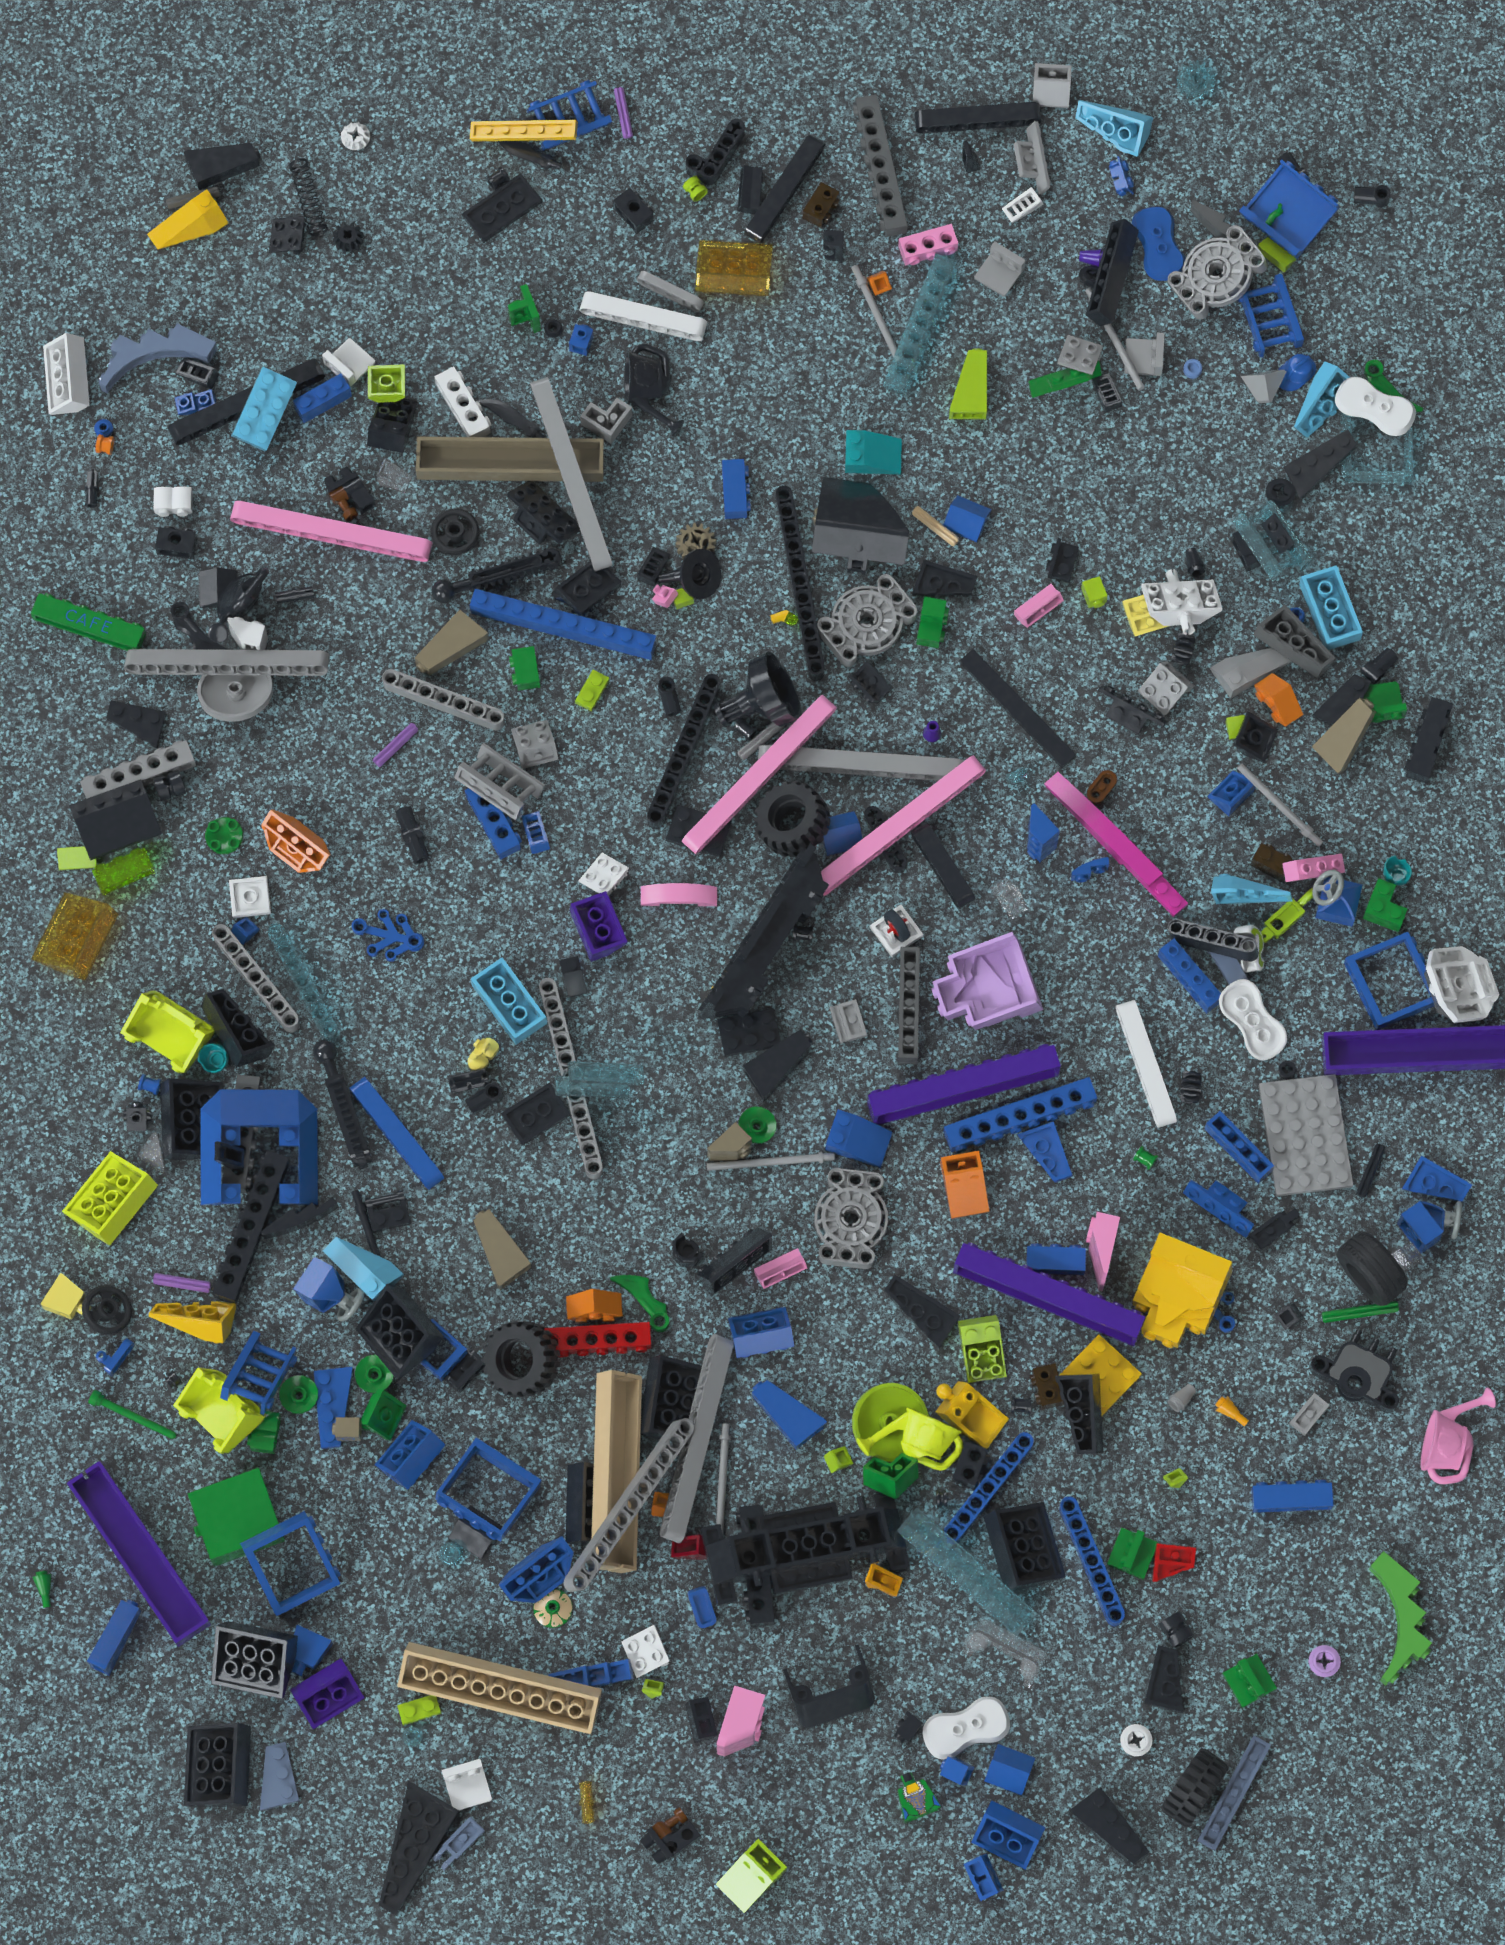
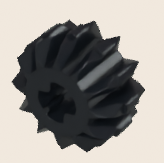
M345 222L343 224L344 227L337 226V231L333 232V237H335L333 238V244L336 245V249H342L344 254L347 250L351 254L353 249L359 251V245L364 243L362 239L364 234L360 232V227H354L353 222L349 226Z
M1183 633L1177 635L1171 655L1172 662L1179 665H1188L1190 663L1195 646V636L1188 635V633L1187 635Z
M1184 1071L1180 1088L1181 1102L1192 1104L1199 1101L1202 1083L1201 1073Z

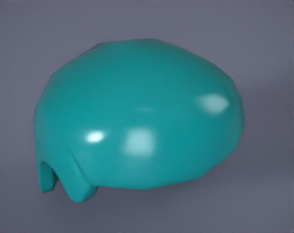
M1395 855L1386 860L1383 866V876L1387 882L1397 886L1405 885L1412 876V868L1406 859H1398Z
M210 1043L204 1045L199 1050L198 1062L205 1071L218 1073L223 1071L228 1065V1053L221 1045Z

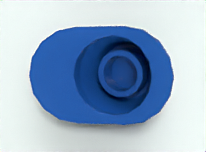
M1296 354L1278 369L1287 371L1279 387L1285 391H1295L1315 375L1316 365L1309 355Z

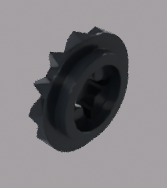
M1092 265L1083 267L1078 275L1080 277L1079 282L1084 283V287L1089 286L1092 290L1095 279L1091 280L1090 278L1097 276L1099 267Z
M1277 478L1268 483L1265 495L1268 502H1271L1274 506L1283 507L1289 505L1294 500L1295 488L1290 481ZM1283 487L1284 495H1281L1279 498H1277V492L1275 491L1279 492L1280 489Z

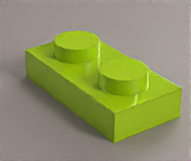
M592 670L575 703L592 711L610 678Z
M433 1695L397 1705L403 1726L441 1714L437 1697Z

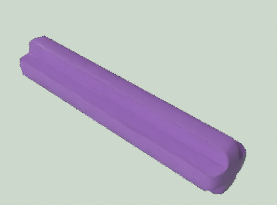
M622 87L615 88L614 94L623 138H632L633 132L624 89Z
M410 723L373 758L375 765L381 767L418 732L416 725Z
M155 1273L153 1277V1283L157 1285L209 1293L211 1284L208 1281Z

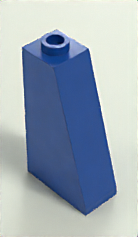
M768 1380L764 1383L761 1381L752 1388L754 1390L752 1391L754 1400L795 1450L827 1426L824 1418Z
M127 1600V1602L120 1601L87 1660L91 1668L110 1676L141 1613L137 1603L131 1600Z

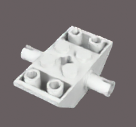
M1171 569L1166 572L1168 582L1141 584L1149 615L1163 626L1181 625L1184 635H1187V631L1188 635L1194 633L1195 628L1193 624H1201L1222 611L1214 580L1179 581L1177 570L1173 569L1172 573Z

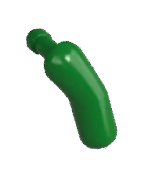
M1281 203L1278 204V209L1274 210L1265 221L1269 226L1283 213Z

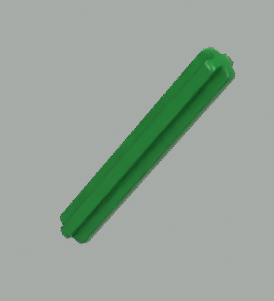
M1391 1301L1388 1305L1384 1306L1371 1304L1322 1312V1320L1324 1323L1394 1313L1398 1312L1399 1306L1397 1301Z

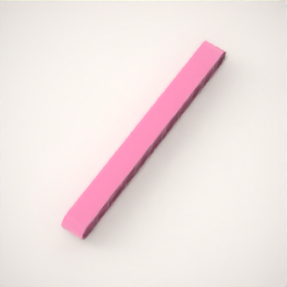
M244 501L234 502L230 517L233 523L420 562H427L429 560L433 544L430 540Z
M821 695L685 835L682 842L691 851L698 854L830 718L837 707L824 695Z
M973 755L824 868L821 871L822 879L829 886L823 896L829 894L979 779L986 772V769Z

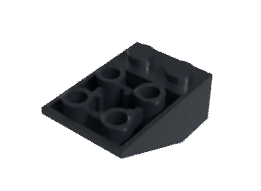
M401 399L397 402L378 403L368 428L367 446L404 453L418 401Z

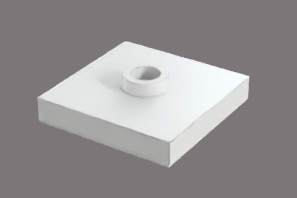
M267 876L229 880L233 918L271 914Z

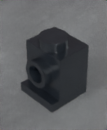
M909 1711L905 1713L904 1717L906 1719L902 1718L895 1726L897 1731L893 1736L899 1743L903 1744L905 1742L907 1745L923 1726V1722Z

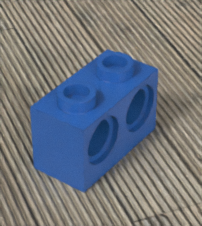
M987 1854L964 1863V1867L980 1901L1004 1891Z

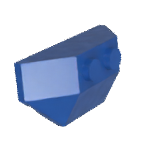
M562 1536L541 1545L511 1568L499 1583V1586L510 1601L537 1603L564 1582L566 1575L570 1571L574 1552Z

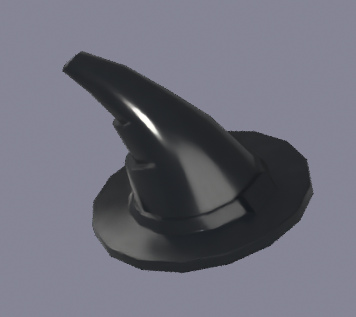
M695 549L686 555L681 567L659 575L658 580L659 583L677 582L682 584L683 589L689 596L695 599H706L713 595L719 587L721 566L713 552L707 549Z

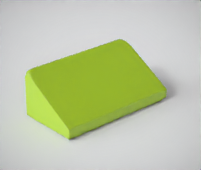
M1269 237L1257 245L1263 256L1284 273L1296 261L1294 256Z
M84 846L57 848L59 870L97 868V858L90 860Z

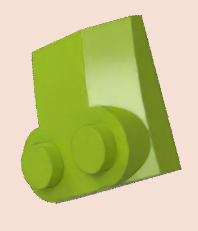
M405 364L368 366V399L381 403L397 402L405 398Z

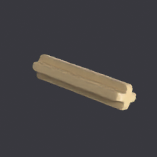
M915 507L912 511L914 517L951 546H955L958 543V536L921 507Z

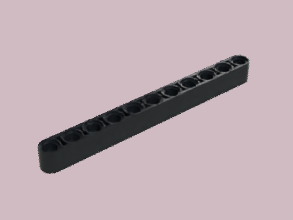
M782 485L776 490V507L806 669L811 680L819 681L824 676L825 665L793 493L790 487ZM786 494L788 498L782 499L779 496ZM788 511L791 515L784 516L782 513ZM793 529L795 532L787 533L786 530ZM796 546L798 549L792 551L789 549V547ZM794 563H799L801 567L795 568L792 565ZM801 580L804 584L797 585L795 582ZM806 598L808 601L802 603L799 601V599ZM809 615L811 618L804 620L802 616ZM811 632L814 636L810 638L806 637L805 634ZM810 650H816L818 653L815 655H811L808 652ZM818 667L821 671L813 672L811 669Z

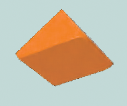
M885 271L867 277V281L875 296L892 289Z
M655 1491L651 1511L652 1516H664L669 1493Z

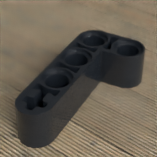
M740 119L731 120L707 159L696 154L689 155L685 160L686 173L690 177L697 176L700 182L706 185L715 184L745 136L744 122ZM725 143L732 144L731 146H724ZM720 157L722 160L716 161L715 158ZM691 164L698 165L697 167H690ZM707 172H712L713 175L708 176V175H706V173H707Z

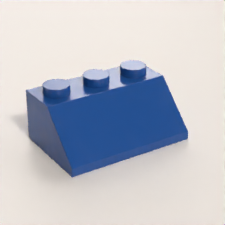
M1034 803L1031 805L1028 823L1027 852L1032 859H1037L1041 862L1057 849L1060 830Z
M786 1307L728 1318L737 1358H745L760 1353L766 1354L770 1351L786 1350L794 1347L792 1329Z
M411 1420L375 1463V1466L398 1485L408 1490L415 1484L423 1471L428 1468L433 1459L440 1454L445 1444L431 1430Z
M991 1800L971 1843L1026 1870L1046 1827Z

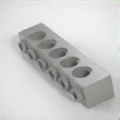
M176 741L170 747L158 748L152 754H143L134 761H125L120 763L118 767L104 769L95 776H86L80 781V784L87 799L140 779L143 785L146 786L154 783L153 778L162 775L168 777V773L177 770L180 773L195 767L196 764L187 741ZM170 756H177L175 761L168 760ZM155 762L160 763L157 768L150 767ZM137 769L142 770V772L139 775L133 774V772ZM118 776L124 777L121 782L115 781ZM100 783L107 784L103 789L97 788Z

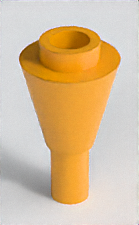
M1222 1396L1216 1402L1215 1406L1217 1408L1215 1411L1237 1420L1243 1426L1248 1423L1249 1420L1239 1413L1240 1411L1229 1396L1225 1398Z

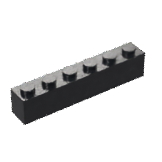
M1125 218L1111 222L1086 316L1100 327L1114 323L1137 241L1139 229Z

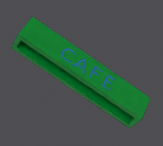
M47 593L45 595L38 594L31 611L32 619L126 651L141 649L146 636L145 629L139 623L133 622L131 624L125 622L123 618H113L102 611H91L87 606H76L69 600L62 599L61 601Z

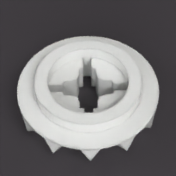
M359 122L350 123L348 126H344L341 132V140L348 149L360 150L369 143L370 132L366 125H362ZM357 130L359 136L353 141L351 134H354Z
M1130 1725L1121 1734V1747L1127 1754L1134 1757L1143 1756L1152 1746V1735L1142 1725ZM1133 1733L1137 1738H1143L1139 1742L1140 1748L1135 1743L1129 1744L1133 1740Z

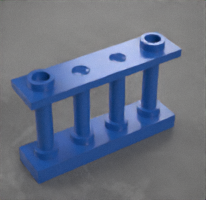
M590 80L580 83L581 87L544 102L540 103V100L532 102L527 109V113L534 111L538 120H545L541 108L551 105L557 120H565L558 101L568 98L578 121L577 137L612 123L610 115L605 116L601 113L591 89L597 83L596 81L590 82ZM585 91L595 115V121L591 123L585 121L575 97L576 94ZM544 140L541 143V147L545 151L570 140Z
M1282 274L1275 275L1271 285L1246 291L1238 299V302L1242 303L1254 339L1253 347L1255 352H1258L1259 357L1264 356L1266 347L1289 341L1294 343L1295 348L1302 347L1304 337ZM1271 292L1277 293L1278 299L1276 302L1251 308L1248 298ZM1278 308L1283 311V318L1256 324L1255 314ZM1281 325L1288 326V334L1262 341L1259 331Z
M253 1331L222 1385L220 1398L228 1401L231 1394H238L262 1404L260 1414L264 1416L266 1410L272 1408L277 1390L290 1367L295 1366L298 1357L295 1356L296 1347H292L288 1355L262 1345V1342H259L261 1333ZM260 1352L284 1363L281 1369L254 1359L253 1354ZM247 1366H253L276 1375V1378L272 1383L247 1373L245 1369ZM239 1380H245L268 1389V1392L264 1397L239 1387L237 1383Z

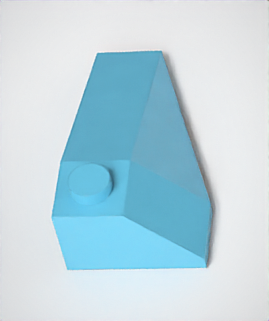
M1083 100L1078 102L1075 117L1088 128L1102 135L1103 139L1113 143L1118 150L1134 156H1139L1150 135L1153 117Z
M1324 362L1314 376L1294 425V428L1305 437H1309L1323 425L1326 418L1337 413L1338 407L1335 403L1337 390L1347 378H1350L1338 366Z
M1220 874L1213 878L1211 893L1216 904L1292 901V895L1289 891L1230 876L1229 874Z
M335 1237L323 1250L373 1301L377 1299L386 1284L395 1285L404 1276L389 1260L338 1237Z

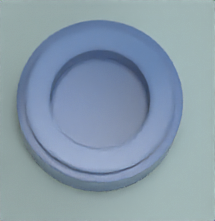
M1196 359L1187 360L1183 368L1185 376L1191 379L1199 377L1202 372V364Z

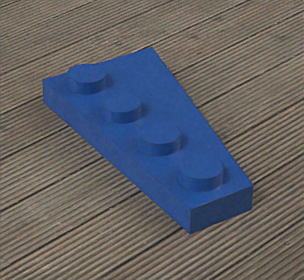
M353 1367L314 1371V1381L318 1389L317 1413L321 1449L341 1447L342 1441H337L335 1435H332V1424L336 1423V1417H345Z

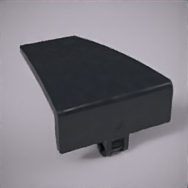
M823 477L815 521L812 552L849 557L847 573L853 571L866 575L868 560L904 565L909 530L884 496L870 483Z

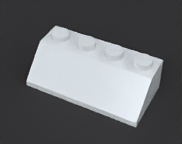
M65 333L43 346L50 415L79 412L90 406L84 337Z

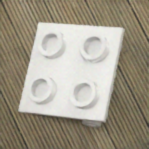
M601 853L579 879V882L597 893L606 891L609 896L613 892L612 889L615 890L617 888L615 885H620L623 878L627 876L629 868Z
M655 1625L621 1641L628 1659L631 1660V1666L636 1678L660 1666L664 1667L670 1662Z

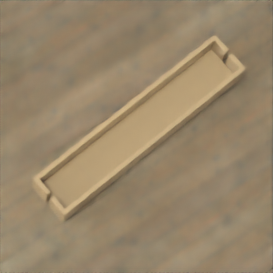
M615 1370L597 1373L592 1538L639 1471L642 1376L625 1374V1372ZM628 1500V1507L631 1508V1503ZM638 1513L599 1570H608L616 1573L637 1570ZM618 1516L617 1521L620 1524V1517ZM607 1531V1538L610 1539V1534ZM596 1547V1553L599 1555V1549Z

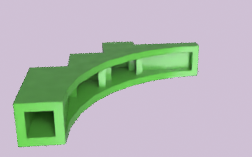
M1383 1551L1370 1566L1369 1570L1379 1579L1389 1594L1397 1620L1395 1653L1387 1671L1380 1679L1386 1686L1389 1682L1393 1684L1400 1676L1397 1672L1401 1667L1406 1669L1412 1662L1410 1657H1413L1416 1661L1420 1657L1425 1659L1431 1652L1429 1647L1432 1643L1414 1628L1418 1629L1424 1623L1425 1619L1423 1617L1426 1612L1408 1598L1409 1596L1413 1598L1420 1590L1417 1587L1420 1581Z

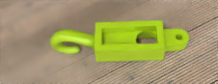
M1313 887L1297 902L1292 898L1291 902L1284 904L1264 923L1265 928L1261 931L1262 937L1266 936V938H1263L1264 943H1267L1273 937L1278 939L1305 915L1303 906L1313 898ZM1275 920L1283 922V927L1279 930L1272 926Z

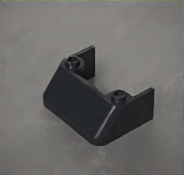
M859 1644L855 1645L854 1648L859 1665L853 1667L849 1672L851 1685L813 1697L811 1689L806 1685L793 1687L787 1668L783 1669V1677L799 1724L803 1728L810 1729L867 1710L873 1706L875 1696Z

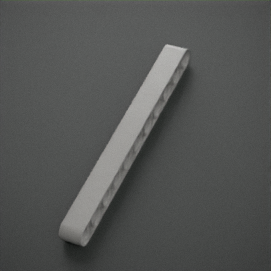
M548 377L530 382L594 571L613 566Z
M130 649L126 653L124 670L129 674L323 676L328 671L329 654L321 650Z
M772 745L759 746L758 760ZM801 747L779 770L939 781L964 762V760Z
M544 978L539 984L540 995L587 1177L596 1180L603 1174L602 1161L556 982L551 978ZM549 985L553 987V990L546 992L543 988ZM555 1003L558 1007L551 1010L548 1008V1005ZM556 1021H560L562 1023V1026L559 1028H555L552 1026V1024ZM564 1039L567 1043L560 1046L557 1044V1041ZM564 1057L571 1058V1062L568 1064L561 1062ZM574 1075L576 1079L569 1082L566 1080V1077ZM573 1093H578L581 1095V1097L577 1100H574L571 1098V1095ZM578 1111H583L585 1116L578 1118L575 1114ZM587 1129L590 1133L587 1136H582L580 1131ZM588 1147H592L595 1150L592 1154L584 1152ZM596 1165L599 1167V1170L591 1172L589 1168Z
M713 1334L710 1337L689 1415V1419L694 1424V1431L680 1451L660 1528L661 1537L676 1543H681L686 1533L733 1349L732 1340L717 1334Z
M684 1418L673 1421L566 1575L564 1579L566 1590L569 1592L581 1591L589 1585L692 1435L694 1424L690 1419ZM660 1455H661L662 1458H663V1461H662V1462H661L660 1459H659V1456H660ZM649 1470L652 1472V1478L649 1476ZM639 1485H640V1487H641V1489H642V1492H641V1493L639 1492V1489H638V1486H639ZM628 1500L631 1503V1508L628 1507ZM618 1516L620 1517V1524L617 1521ZM607 1531L610 1534V1539L607 1538ZM596 1547L599 1549V1555L596 1553ZM585 1563L589 1566L588 1571L585 1568ZM575 1578H576L577 1581H578V1585H577V1586H576L575 1583H574V1579H575Z

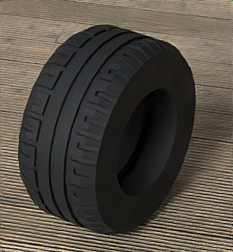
M1364 1231L1358 1232L1339 1247L1337 1258L1341 1267L1356 1287L1375 1304L1380 1306L1388 1305L1407 1288L1408 1280L1403 1269L1384 1245L1371 1234Z

